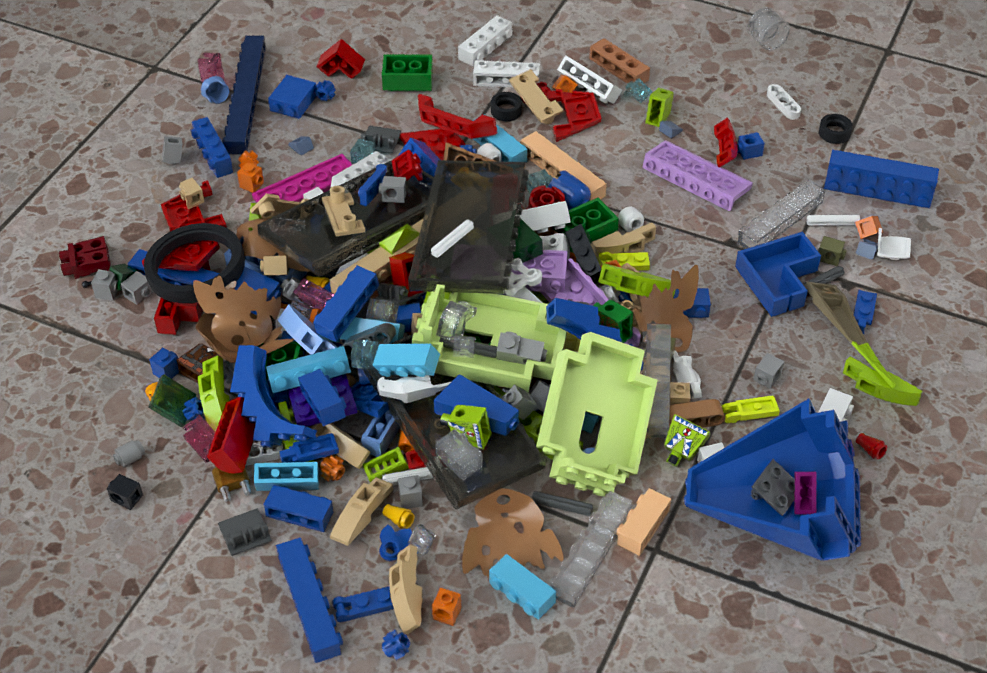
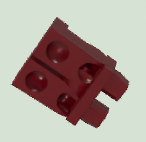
M104 236L81 241L76 244L70 243L67 244L68 250L59 251L61 263H64L60 264L63 276L73 274L75 279H79L81 276H88L91 273L97 272L98 269L109 271L111 266L109 250Z

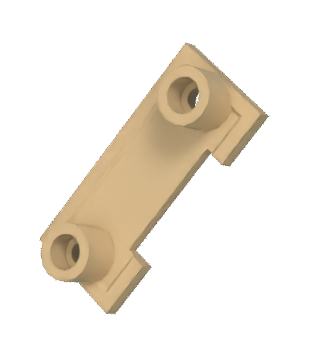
M531 69L510 78L509 82L541 123L551 124L555 116L563 113V109L557 101L550 102L537 86L536 82L539 81V78Z
M342 186L331 187L330 196L322 197V201L336 237L365 232L362 220L356 221V216L351 213L349 205H354L351 193H345V188Z
M265 194L250 211L252 214H260L263 219L277 216L299 219L300 223L303 224L313 220L311 209L317 202L311 199H303L301 202L280 200L279 195Z

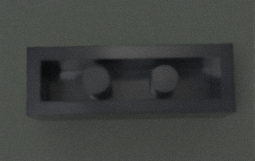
M580 224L565 232L581 270L591 277L594 284L599 283L603 264L588 231Z

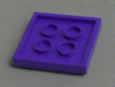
M346 374L330 378L332 386H336L339 397H343L347 408L344 409L345 416L358 413ZM300 386L288 389L297 425L308 427L319 424L320 421L303 396Z

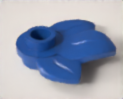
M386 525L380 533L382 543L379 549L380 556L386 561H395L397 554L410 545L412 539L411 529H401L395 532L390 525ZM391 549L393 554L387 553L386 550Z

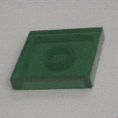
M163 374L158 381L148 408L182 428L187 421L183 413L186 407L184 403L196 397L197 394Z

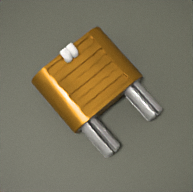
M217 467L212 470L217 489L222 493L224 501L228 502L227 497L230 501L229 491L242 488L246 496H248V493L249 495L252 493L246 468H244V472L237 474L224 472Z

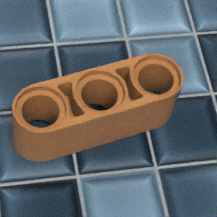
M717 399L673 404L664 410L669 428L674 414L702 428L717 426L725 421L720 401Z

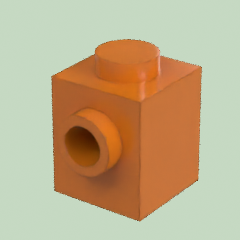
M247 162L237 171L239 186L242 189L254 193L264 184L262 168Z

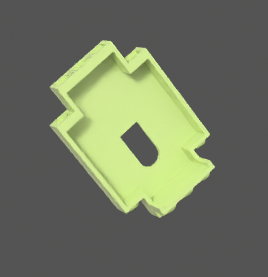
M437 284L435 292L432 291L431 295L428 296L427 302L422 304L421 314L423 316L418 318L416 326L418 332H414L412 344H432L440 353L435 373L457 377L460 374L471 381L511 388L515 384L529 392L532 377L552 380L557 355L564 348L567 331L547 324L546 306L548 304L460 286L455 287L454 293H450L448 300L444 299L445 285ZM458 331H466L491 336V345L498 347L501 332H514L522 338L545 342L544 349L547 350L545 362L527 359L525 365L498 360L497 357L491 358L443 347V342L439 341L441 335L452 337Z
M589 332L582 335L578 353L568 349L558 352L536 447L543 449V453L554 455L549 477L556 479V483L562 485L570 483L575 485V489L583 491L590 489L593 490L595 495L605 496L606 494L614 493L616 485L625 483V479L629 478V476L637 475L658 381L657 379L640 374L645 350ZM585 412L602 417L596 447L589 454L584 453L579 447Z

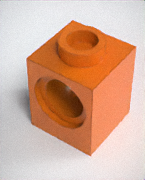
M440 587L432 604L433 620L454 626L461 610V594Z

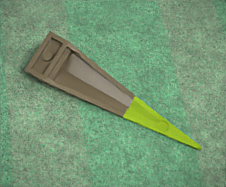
M807 281L805 288L809 292V296L813 298L812 302L894 389L896 383L869 346L843 292L835 285Z

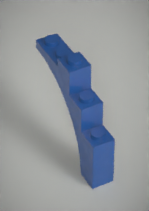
M560 298L553 299L546 306L547 324L561 328L575 335L580 340L583 334L593 332L622 342L620 329L599 325L598 307Z
M239 345L230 392L244 398L241 416L248 418L249 422L256 424L253 441L261 443V447L273 448V445H282V440L290 441V438L304 442L307 441V438L315 439L316 430L291 423L274 405L266 382L265 363L267 351L255 345Z

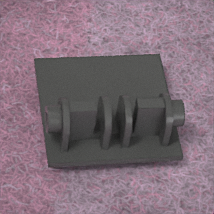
M369 125L367 131L361 133L362 143L360 149L393 153L402 131Z
M380 283L376 289L378 296L373 299L382 301L383 304L395 303L396 306L405 305L406 301L419 299L420 295L427 293V291L408 297V289L405 286Z
M772 459L751 486L753 488L751 490V497L754 500L763 498L783 516L794 501L795 479Z
M258 508L218 522L231 556L272 541L268 532V526L264 523Z

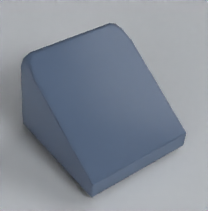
M661 121L659 125V131L670 138L683 131L681 127L671 121Z
M300 136L288 144L290 148L300 155L314 148L308 136Z
M864 238L859 242L856 254L873 259L878 251V243Z

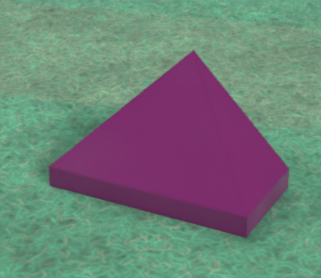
M795 472L794 514L816 513V472Z

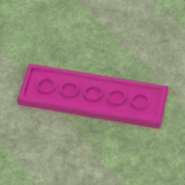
M343 154L337 155L252 193V198L257 203L265 194L279 195L280 200L301 202L304 199L303 194L317 187L324 193L330 191L332 177L353 164Z

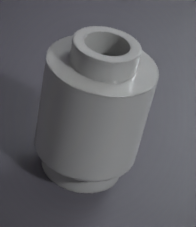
M132 440L114 449L115 454H113V458L118 466L126 467L141 459L145 455V450L139 440Z

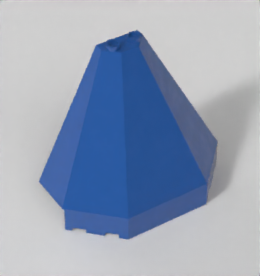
M810 398L689 468L688 478L685 479L687 488L686 495H684L685 506L821 561L849 557L850 553L857 549L856 547L861 546L860 475L853 461L855 453L852 440L848 438L847 420L840 421L835 410L817 413ZM772 459L794 479L795 472H816V513L794 514L793 501L784 515L781 516L763 498L754 500L751 497V490L753 489L751 486Z

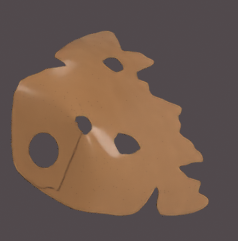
M259 218L241 224L237 229L236 235L239 240L241 237H244L242 244L244 256L263 259V256H274L278 253L279 256H288L289 268L309 272L313 271V268L306 264L307 260L298 256L294 252L312 255V252L302 244L304 239H309V237L294 232V228L290 227L308 226L293 222L297 220ZM261 234L269 235V236H271V237L273 238V240H272V239H263V238H261L260 235H261Z
M694 265L683 278L680 277L678 271L672 270L669 290L665 288L661 292L656 284H653L652 292L648 298L646 296L639 297L642 313L637 307L636 310L633 308L641 333L644 332L645 340L651 349L657 333L661 334V331L664 329L667 332L663 335L682 340L683 344L680 347H675L677 353L686 351L689 348L693 326L688 317L683 314V310L690 309L694 304L699 280L698 265ZM679 289V295L674 299L673 291ZM652 321L656 323V329L654 331H652L651 329Z
M221 276L214 278L211 286L198 280L193 281L194 292L203 311L206 314H216L212 320L211 331L215 338L227 349L238 352L239 345H234L231 342V338L234 335H241L244 338L243 343L240 345L255 346L261 345L272 331L270 315L273 319H277L281 307L280 297L275 299L273 296L270 301H266L267 288H259L254 291L245 281L237 290L233 288L227 290L224 287ZM216 292L223 293L224 298L217 299ZM251 311L257 312L256 319L250 317ZM243 321L246 325L241 326L239 325V322Z
M236 281L228 284L225 289H235ZM220 292L217 299H223V293ZM252 312L249 314L252 319L257 318V315ZM204 313L195 326L196 330L221 358L230 363L236 362L237 352L230 351L215 339L211 331L212 320L215 315ZM243 321L239 322V325L241 326L246 325ZM278 327L271 331L270 335L263 342L264 344L259 348L270 353L289 344L294 339L275 340L282 333V327ZM234 335L231 338V342L234 345H240L244 341L241 335Z
M502 488L487 495L476 504L475 515L479 527H471L464 543L462 570L464 574L480 565L483 575L489 578V570L493 567V561L495 559L499 561L506 554L522 566L529 562L533 566H539L541 569H544L545 566L540 550L546 552L550 559L556 556L561 562L564 560L561 546L554 532L551 529L540 532L544 523V516L529 496L511 489ZM500 495H508L510 501L506 504H499L497 498ZM501 513H508V516L503 518ZM516 522L523 524L524 533L516 531L514 528ZM483 545L490 547L489 555L482 554Z

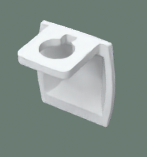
M879 228L878 257L890 258L891 260L910 258L911 238L898 236L881 237L882 228Z

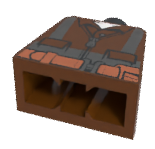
M198 344L176 360L179 373L198 383V376L203 374L202 362L218 354L212 348L204 344Z

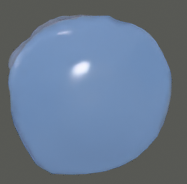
M213 76L204 80L201 86L202 96L211 103L219 104L225 101L230 92L227 84L220 76Z

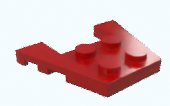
M548 88L541 89L550 102L554 100L557 102L562 101L568 124L553 126L556 142L601 123L602 118L594 93L581 91L569 93L563 92L562 89H556V91H550Z
M441 128L400 134V140L404 145H406L409 138L422 141L442 162L444 161L446 143L459 148L461 145H466L458 134Z
M208 180L202 182L200 187L203 197L212 196L213 193ZM180 194L161 204V209L170 232L177 229L176 226L186 217L191 219L193 224L210 223L227 228L222 214L203 218L199 206L188 209L186 200L183 201Z
M186 217L176 226V228L191 225L193 223L191 222V219ZM196 241L174 249L168 256H165L159 268L198 271L220 249L219 243L215 241Z

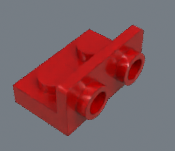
M408 149L391 160L394 177H406V181H408L414 175L419 181L423 180V170L420 166L421 160L416 153L413 154Z

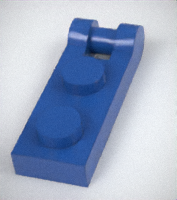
M377 165L376 171L359 188L360 205L367 206L379 193V183H383L387 172L386 165Z
M390 586L348 597L338 596L332 600L333 607L337 611L335 616L338 622H345L394 609Z

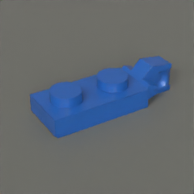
M858 290L853 315L864 334L866 325L872 324L877 293Z
M330 433L318 436L315 439H307L305 442H293L289 449L279 451L282 463L306 462L338 454L339 448L334 434Z

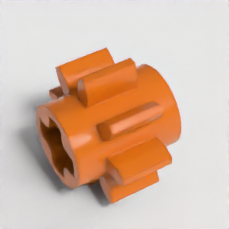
M245 150L238 158L240 162L239 167L242 168L247 162L257 165L259 163L257 160L258 155L252 150L250 153Z
M337 455L324 458L320 464L321 477L327 481L339 480L345 473V467L342 464L344 460Z

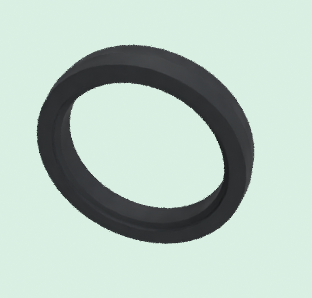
M210 223L191 224L165 234L151 246L145 256L144 271L151 289L155 294L167 301L176 303L198 302L193 285L181 286L170 284L158 276L160 263L165 256L182 245L196 241L219 242L227 246L232 252L230 262L226 268L217 276L203 283L211 286L213 279L218 276L222 277L224 287L233 281L237 282L245 266L244 250L237 235L226 227Z

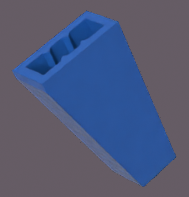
M460 374L434 399V413L441 416L443 413L451 414L456 405L486 408L491 431L505 436L511 430H515L519 424V410Z

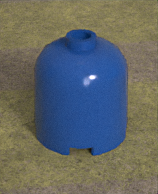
M565 170L560 172L561 175L557 179L553 178L548 188L553 186L562 191L568 210L590 201L591 192L589 187Z

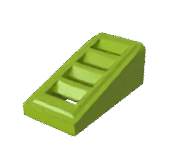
M400 447L394 448L362 465L370 482L375 477L382 479V476L385 474L409 469ZM379 465H383L384 469L380 470ZM373 467H375V469H376V471H377V472L374 473V474H373V472H372V470H371V468H373Z

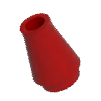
M860 433L856 438V443L873 459H881L885 455L887 445H885L884 441L864 433Z

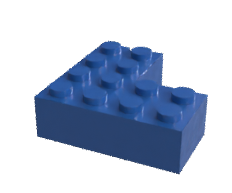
M802 231L738 251L735 267L769 315L773 317L785 313L787 309L792 311L804 307L808 291L798 277L818 271L821 255Z

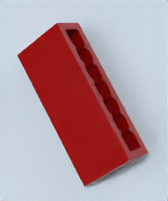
M242 397L226 402L207 458L218 469L233 474L244 472L252 447L256 425L249 422L248 418L241 416L244 398Z

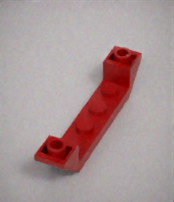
M422 94L418 95L421 121L471 139L496 135L498 133L495 118L482 114L472 121L436 109L431 97Z

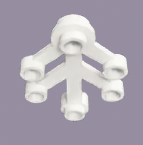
M516 258L510 263L514 271L522 273L516 275L505 268L503 261H496L492 265L495 273H500L503 277L484 279L477 275L471 279L470 285L475 290H485V292L499 294L504 290L507 296H513L527 284L529 286L538 285L542 281V272L539 269H528L523 265L521 259ZM500 284V285H498L497 287H496V286H489V287L487 288L488 285Z

